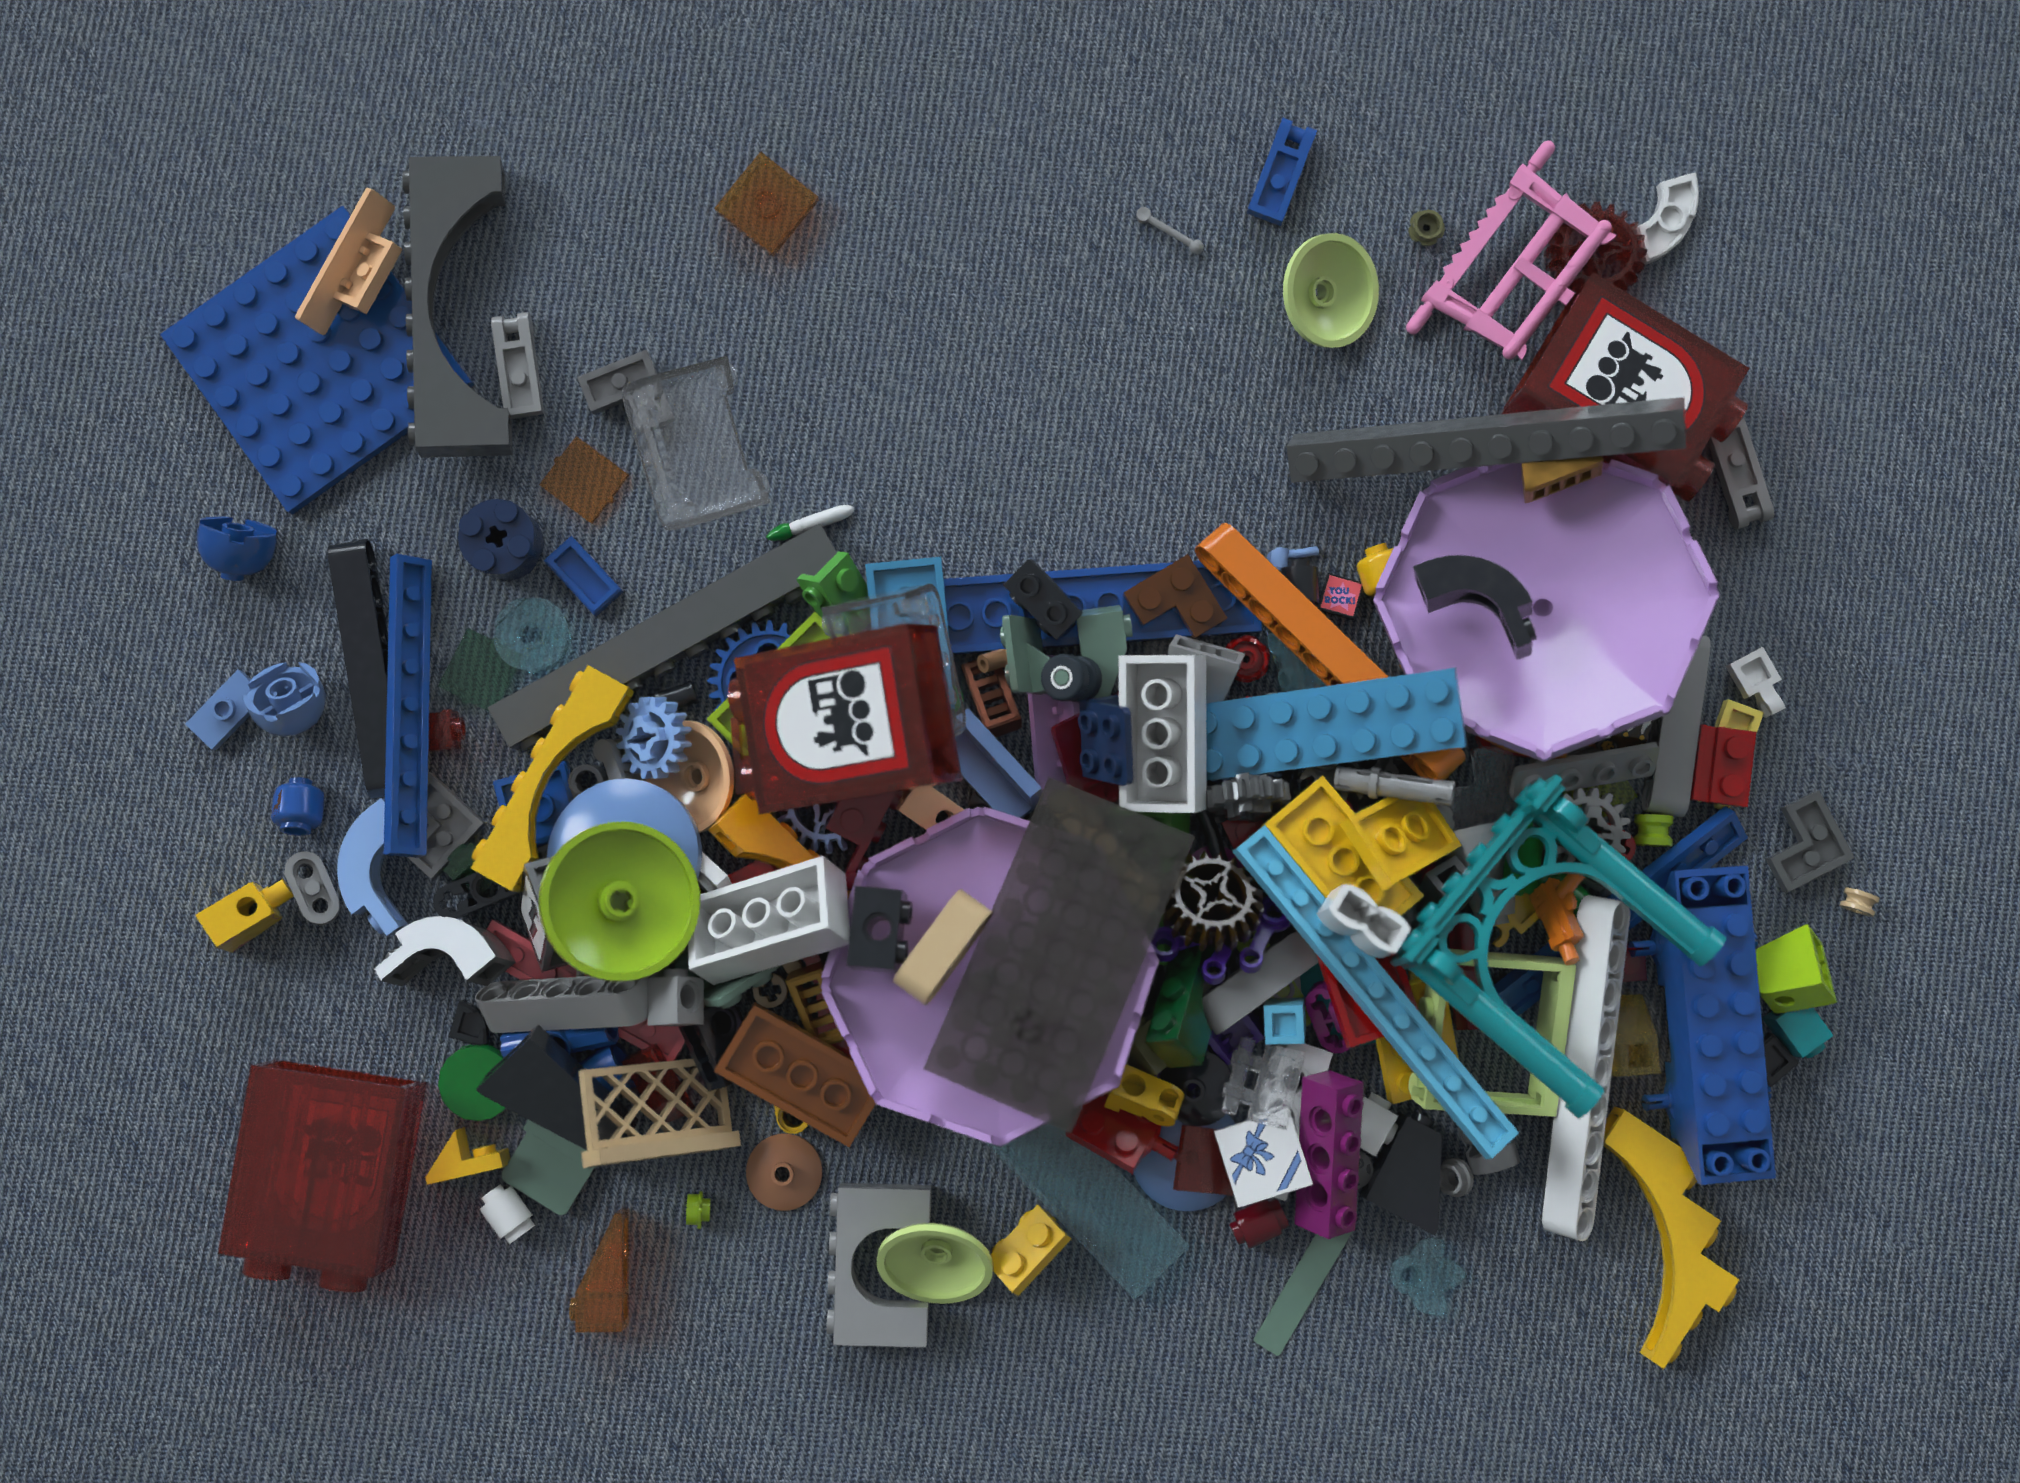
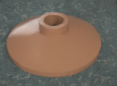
M788 1133L775 1134L761 1141L751 1152L746 1166V1179L753 1196L766 1207L780 1211L793 1210L806 1204L817 1192L822 1179V1163L816 1149L804 1138ZM777 1168H787L790 1172L789 1179L785 1181L779 1180L776 1176Z

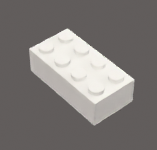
M1206 655L1119 656V705L1128 707L1131 712L1134 780L1131 785H1119V811L1196 813L1206 810Z
M821 856L700 894L699 917L694 933L688 942L689 970L709 983L716 985L849 945L850 926L846 874L827 858Z

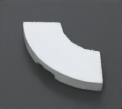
M1696 172L1660 182L1656 186L1658 202L1653 216L1633 230L1643 266L1669 253L1687 233L1698 208L1699 188Z

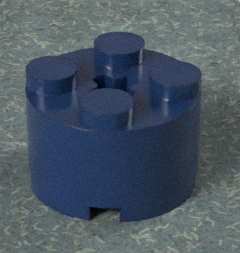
M503 499L483 501L470 509L459 521L458 541L462 555L471 566L483 574L498 580L512 581L526 576L537 565L536 562L544 547L541 528L533 517L515 503ZM504 534L507 537L502 539L503 546L499 547L496 545V542L499 541V536Z

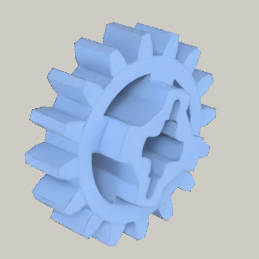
M640 697L639 703L628 704L631 714L620 715V719L625 724L624 728H617L616 733L622 736L623 741L616 744L618 749L625 750V754L621 759L622 763L632 762L630 767L632 774L641 773L642 779L669 778V773H678L680 771L677 762H687L688 758L683 753L684 748L692 747V743L685 740V734L691 732L692 729L691 727L683 726L682 722L687 715L685 712L676 713L678 703L667 702L666 697Z

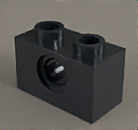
M855 886L846 966L852 970L897 973L900 969V964H903L908 957L909 944L908 941L903 940L904 925L911 924L913 903L912 901H907L908 895L903 890ZM880 921H888L891 926L888 937L883 940H874L872 937L874 925Z

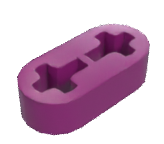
M1318 981L1308 991L1305 999L1306 1010L1323 1048L1332 1053H1343L1349 1049L1346 1047L1344 1038L1339 1040L1337 1035H1330L1333 1023L1337 1032L1342 1033L1332 1002H1330L1327 1011L1323 1001H1316L1319 994H1322L1324 999H1330L1325 981Z

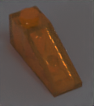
M621 1208L614 1214L575 1293V1297H571L569 1317L570 1321H575V1332H622L629 1325V1208Z

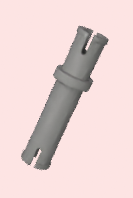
M1338 765L1335 771V790L1368 794V797L1377 799L1378 796L1394 797L1452 807L1455 797V781L1382 772L1381 768L1373 767L1372 770H1362Z

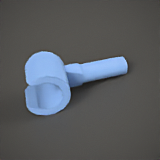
M1317 546L1296 550L1277 547L1267 554V560L1281 571V568L1288 567V559L1319 555V549Z

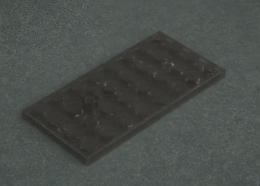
M1049 777L991 910L993 914H990L923 1069L1072 1133L1195 840V836Z

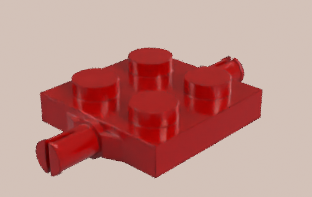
M1109 1092L1078 1107L1075 1117L1066 1129V1137L1131 1174L1134 1173L1142 1158L1152 1150L1172 1162L1180 1148L1160 1137L1161 1125L1122 1109L1116 1112L1104 1107Z

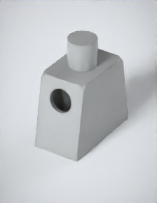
M1178 634L1175 635L1168 648V655H1206V703L1225 701L1244 660L1245 653Z

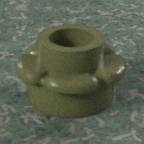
M1434 210L1416 212L1409 221L1411 227L1408 229L1410 238L1414 242L1419 241L1422 246H1432L1436 244L1438 238L1444 235L1445 225L1443 219ZM1423 226H1429V231H1424Z

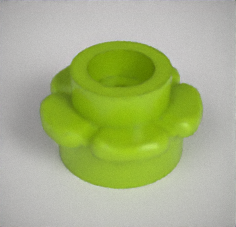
M699 1191V1194H687L686 1225H697V1229L702 1228V1221H710L711 1198H703V1191Z

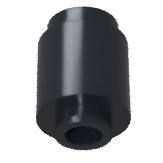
M1307 559L1288 561V567L1281 568V573L1315 606L1319 604L1318 567L1311 566V561Z

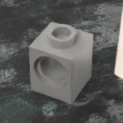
M687 969L664 970V977L648 978V1026L704 1025V979L702 977H688Z

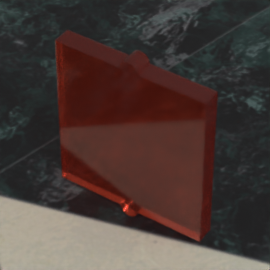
M1182 1125L1178 1153L1174 1155L1177 1163L1173 1189L1233 1196L1232 1187L1214 1133L1218 1129Z

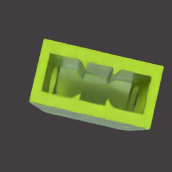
M1808 924L1755 949L1759 995L1774 1013L1780 1014L1837 1003L1823 944Z

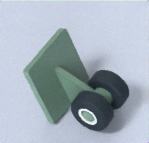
M1015 615L1002 616L1003 626L1000 629V638L1002 645L1006 648L1008 662L1005 667V677L1012 693L1047 694L1055 700L1071 702L1092 699L1097 695L1102 684V674L1100 668L1092 659L1067 654H1060L1050 658L1043 653L1041 630L1036 624V619Z

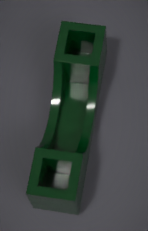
M1199 945L1180 950L1178 955L1168 962L1145 1043L1169 1068L1203 1064L1211 1029L1203 1009L1202 994L1205 980L1202 977L1203 963L1211 958L1215 951L1212 946H1207L1202 953L1198 947ZM1234 950L1226 963V967H1230ZM1210 967L1207 969V971L1209 972L1211 969H1216L1217 967Z

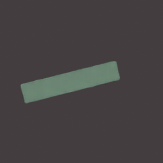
M1352 1232L1331 1239L1315 1234L1255 1335V1343L1276 1356L1281 1354Z

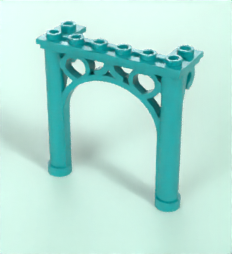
M1556 774L1546 780L1539 778L1533 785L1529 783L1514 800L1518 807L1510 816L1504 813L1490 829L1494 836L1486 845L1480 842L1465 859L1470 863L1461 875L1455 872L1441 888L1445 895L1436 905L1431 901L1420 912L1416 920L1421 924L1408 933L1399 950L1389 962L1394 967L1401 966L1413 972L1566 1103L1565 1108L1579 1119L1596 1105L1604 1093V1088L1515 1014L1501 1000L1490 978L1488 969L1489 939L1495 921L1507 902L1523 887L1541 877L1563 873L1576 874L1590 878L1607 888L1698 966L1705 965L1717 954L1724 945L1726 936L1714 926H1706L1585 825L1588 822V818L1583 811L1569 800L1559 796L1565 787L1560 784L1563 779ZM1531 821H1533L1537 826H1539V828L1532 827L1525 829ZM1528 837H1536L1544 844L1545 857L1543 866L1527 868L1519 861L1518 849ZM1556 842L1582 863H1556L1558 848ZM1505 853L1511 870L1522 875L1515 879L1514 875L1511 874L1503 880H1495L1487 876ZM1476 890L1481 900L1480 909L1477 914L1483 916L1482 921L1480 922L1478 918L1471 914L1462 913L1454 916L1473 891ZM1502 890L1494 899L1492 891ZM1457 923H1466L1473 929L1475 935L1474 950L1463 955L1454 954L1446 944L1448 933ZM1474 960L1475 974L1479 987L1463 974V971L1457 964Z

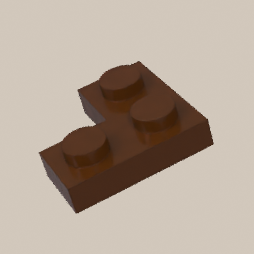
M1189 554L1123 592L1124 598L1141 626L1175 608L1193 639H1196L1227 620V616Z

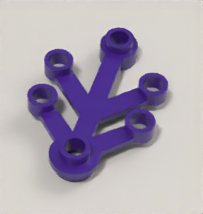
M1268 895L1263 898L1264 912L1262 918L1259 919L1260 923L1250 946L1245 947L1240 952L1239 966L1246 973H1256L1261 969L1263 952L1273 933L1284 931L1291 925L1290 921ZM1187 908L1190 912H1192L1195 915L1192 909ZM1271 911H1276L1281 917L1271 918L1267 914ZM1159 927L1153 930L1149 936V941L1161 962L1171 961L1178 955L1180 950L1199 944L1193 942L1188 947H1185V937L1180 936L1173 939L1172 929L1169 927ZM1160 944H1167L1171 949L1167 952H1162L1157 947ZM1224 944L1218 954L1214 951L1212 957L1203 963L1202 977L1209 984H1219L1225 978L1226 963L1233 951ZM1246 956H1254L1258 961L1255 964H1249L1244 958ZM1217 967L1221 972L1218 975H1211L1207 969Z

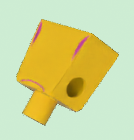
M282 877L266 888L255 882H250L195 916L215 946L232 953L281 920L283 917L277 907L293 898L294 895ZM257 903V909L255 913L250 915L249 911L251 906Z

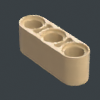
M958 890L897 971L893 983L923 1005L930 1003L992 918L993 911L964 890Z

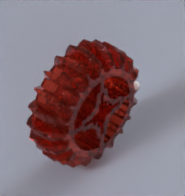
M1600 201L1594 202L1590 209L1583 203L1579 206L1598 222L1608 220L1612 225L1610 232L1617 236L1614 239L1615 241L1598 247L1596 253L1599 252L1601 257L1598 259L1592 255L1582 268L1584 273L1580 271L1568 289L1576 291V301H1581L1586 294L1590 304H1595L1601 295L1611 301L1614 298V294L1622 296L1628 290L1627 285L1633 286L1638 281L1636 273H1640L1645 267V264L1640 259L1647 255V249L1638 245L1645 240V235L1634 234L1633 231L1638 227V222L1628 224L1625 221L1628 217V211H1623L1619 216L1614 214L1615 204H1610L1603 211ZM1565 223L1560 226L1548 242L1551 246L1544 250L1543 255L1553 259L1548 262L1545 271H1556L1557 274L1554 276V279L1558 277L1584 242L1578 241L1576 245H1569L1571 233L1576 230ZM1621 261L1618 274L1602 278V272L1606 269V264Z

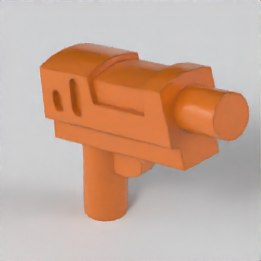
M1567 874L1561 882L1559 879L1549 878L1545 883L1535 888L1534 892L1529 896L1538 918L1542 920L1549 936L1548 942L1551 949L1560 952L1565 965H1573L1580 960L1574 945L1584 938L1573 912L1577 907V900L1573 891L1585 877L1576 874Z

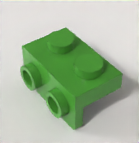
M838 551L815 576L801 574L796 579L803 590L802 596L805 601L814 608L815 612L840 637L854 640L871 622L867 584L849 553Z

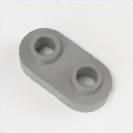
M302 851L292 855L288 859L284 871L302 915L308 922L315 925L331 923L338 916L341 904L324 863L319 856L312 852ZM302 866H311L313 874L309 878L303 879L299 877V869ZM318 900L328 902V908L323 913L314 911V904Z

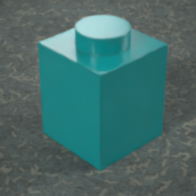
M1814 1008L1780 1014L1771 1011L1762 1018L1772 1033L1795 1057H1805L1808 1059L1816 1056L1825 1049L1826 1045L1824 1042L1834 1036Z

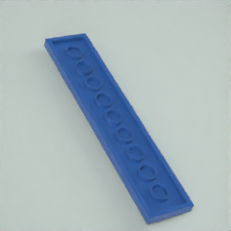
M1193 561L1227 616L1226 621L1199 637L1261 633L1262 622L1200 561ZM1174 562L1045 571L1081 610L1120 605L1123 615L1130 614L1133 637H1127L1126 642L1174 639L1176 634L1193 638L1175 608L1141 626L1123 596V592ZM1013 574L944 579L951 655L985 653L1006 649L1002 645L1000 638V629L1003 626L1002 616L1015 615L1034 618L1027 609H1022L1012 600L1009 595L1010 592L1003 586ZM1075 621L1076 625L1065 636L1057 640L1041 630L1043 648L1080 646L1077 621Z

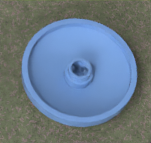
M614 779L586 789L565 807L550 835L547 858L554 856L570 838L590 827L621 821L643 824L662 832L672 839L688 857L696 873L697 880L700 875L702 845L693 817L683 803L674 795L646 781Z

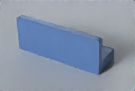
M969 708L956 717L960 729L941 743L938 749L991 809L1023 819L1045 801L1041 786Z

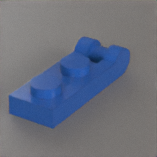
M1286 118L1281 120L1246 213L1281 226L1317 132L1316 129L1308 126L1306 130L1292 125L1293 121ZM1286 139L1300 144L1298 150L1284 145Z

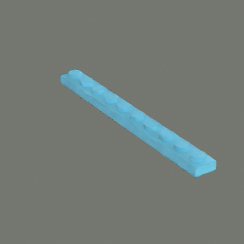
M1265 825L1233 851L1234 855L1255 878L1257 883L1485 1159H1492L1519 1134L1517 1129L1373 956L1361 951L1353 943L1350 936L1335 933L1321 922L1317 912L1326 898Z

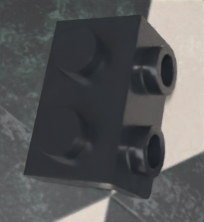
M1032 559L1027 560L1003 585L1010 592L1009 595L1019 607L1027 609L1036 619L1038 627L1045 634L1053 636L1056 640L1065 636L1076 625L1075 621L1083 614V611Z

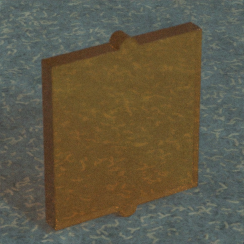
M576 436L561 457L554 458V466L539 485L593 524L607 504L614 502L613 496L629 475Z

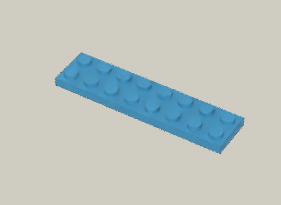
M1457 668L1206 703V781L1231 778L1241 773L1254 775L1467 747Z

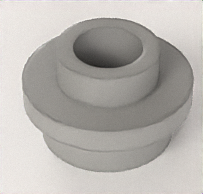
M1450 1158L1441 1163L1440 1190L1452 1197H1461L1468 1194L1474 1182L1473 1173L1469 1165L1459 1158Z

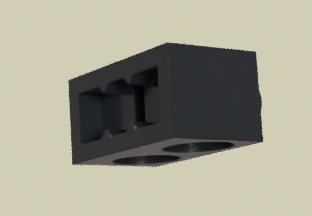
M736 1005L722 1009L721 1006H705L704 1025L678 1026L708 1091L724 1088L733 1083L715 1073L714 1070L743 1021L742 1014ZM712 1018L717 1023V1033L711 1026Z

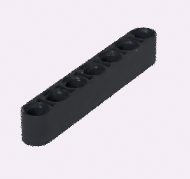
M369 539L329 545L328 561L364 782L367 793L373 800L385 797L388 631L374 550Z

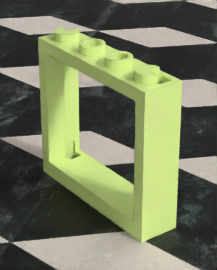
M1449 949L1457 955L1470 952V950ZM1488 952V967L1544 971L1536 1031L1561 1053L1565 1054L1576 965H1565L1561 957ZM1474 960L1457 965L1474 966ZM1425 984L1424 997H1421L1418 1010L1441 1038L1446 1001ZM1412 1073L1409 1077L1408 1085L1411 1099L1424 1109L1445 1110L1417 1075ZM1531 1073L1527 1094L1485 1091L1503 1114L1556 1117L1559 1097Z

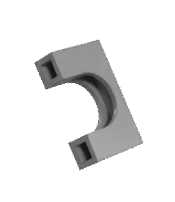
M840 1183L838 1193H831L830 1216H837L836 1232H830L829 1255H836L835 1271H829L828 1294H834L835 1300L834 1310H828L827 1334H833V1345L927 1347L929 1302L886 1300L872 1295L861 1285L856 1276L854 1254L859 1243L866 1236L877 1230L887 1228L902 1229L914 1224L931 1223L932 1185Z

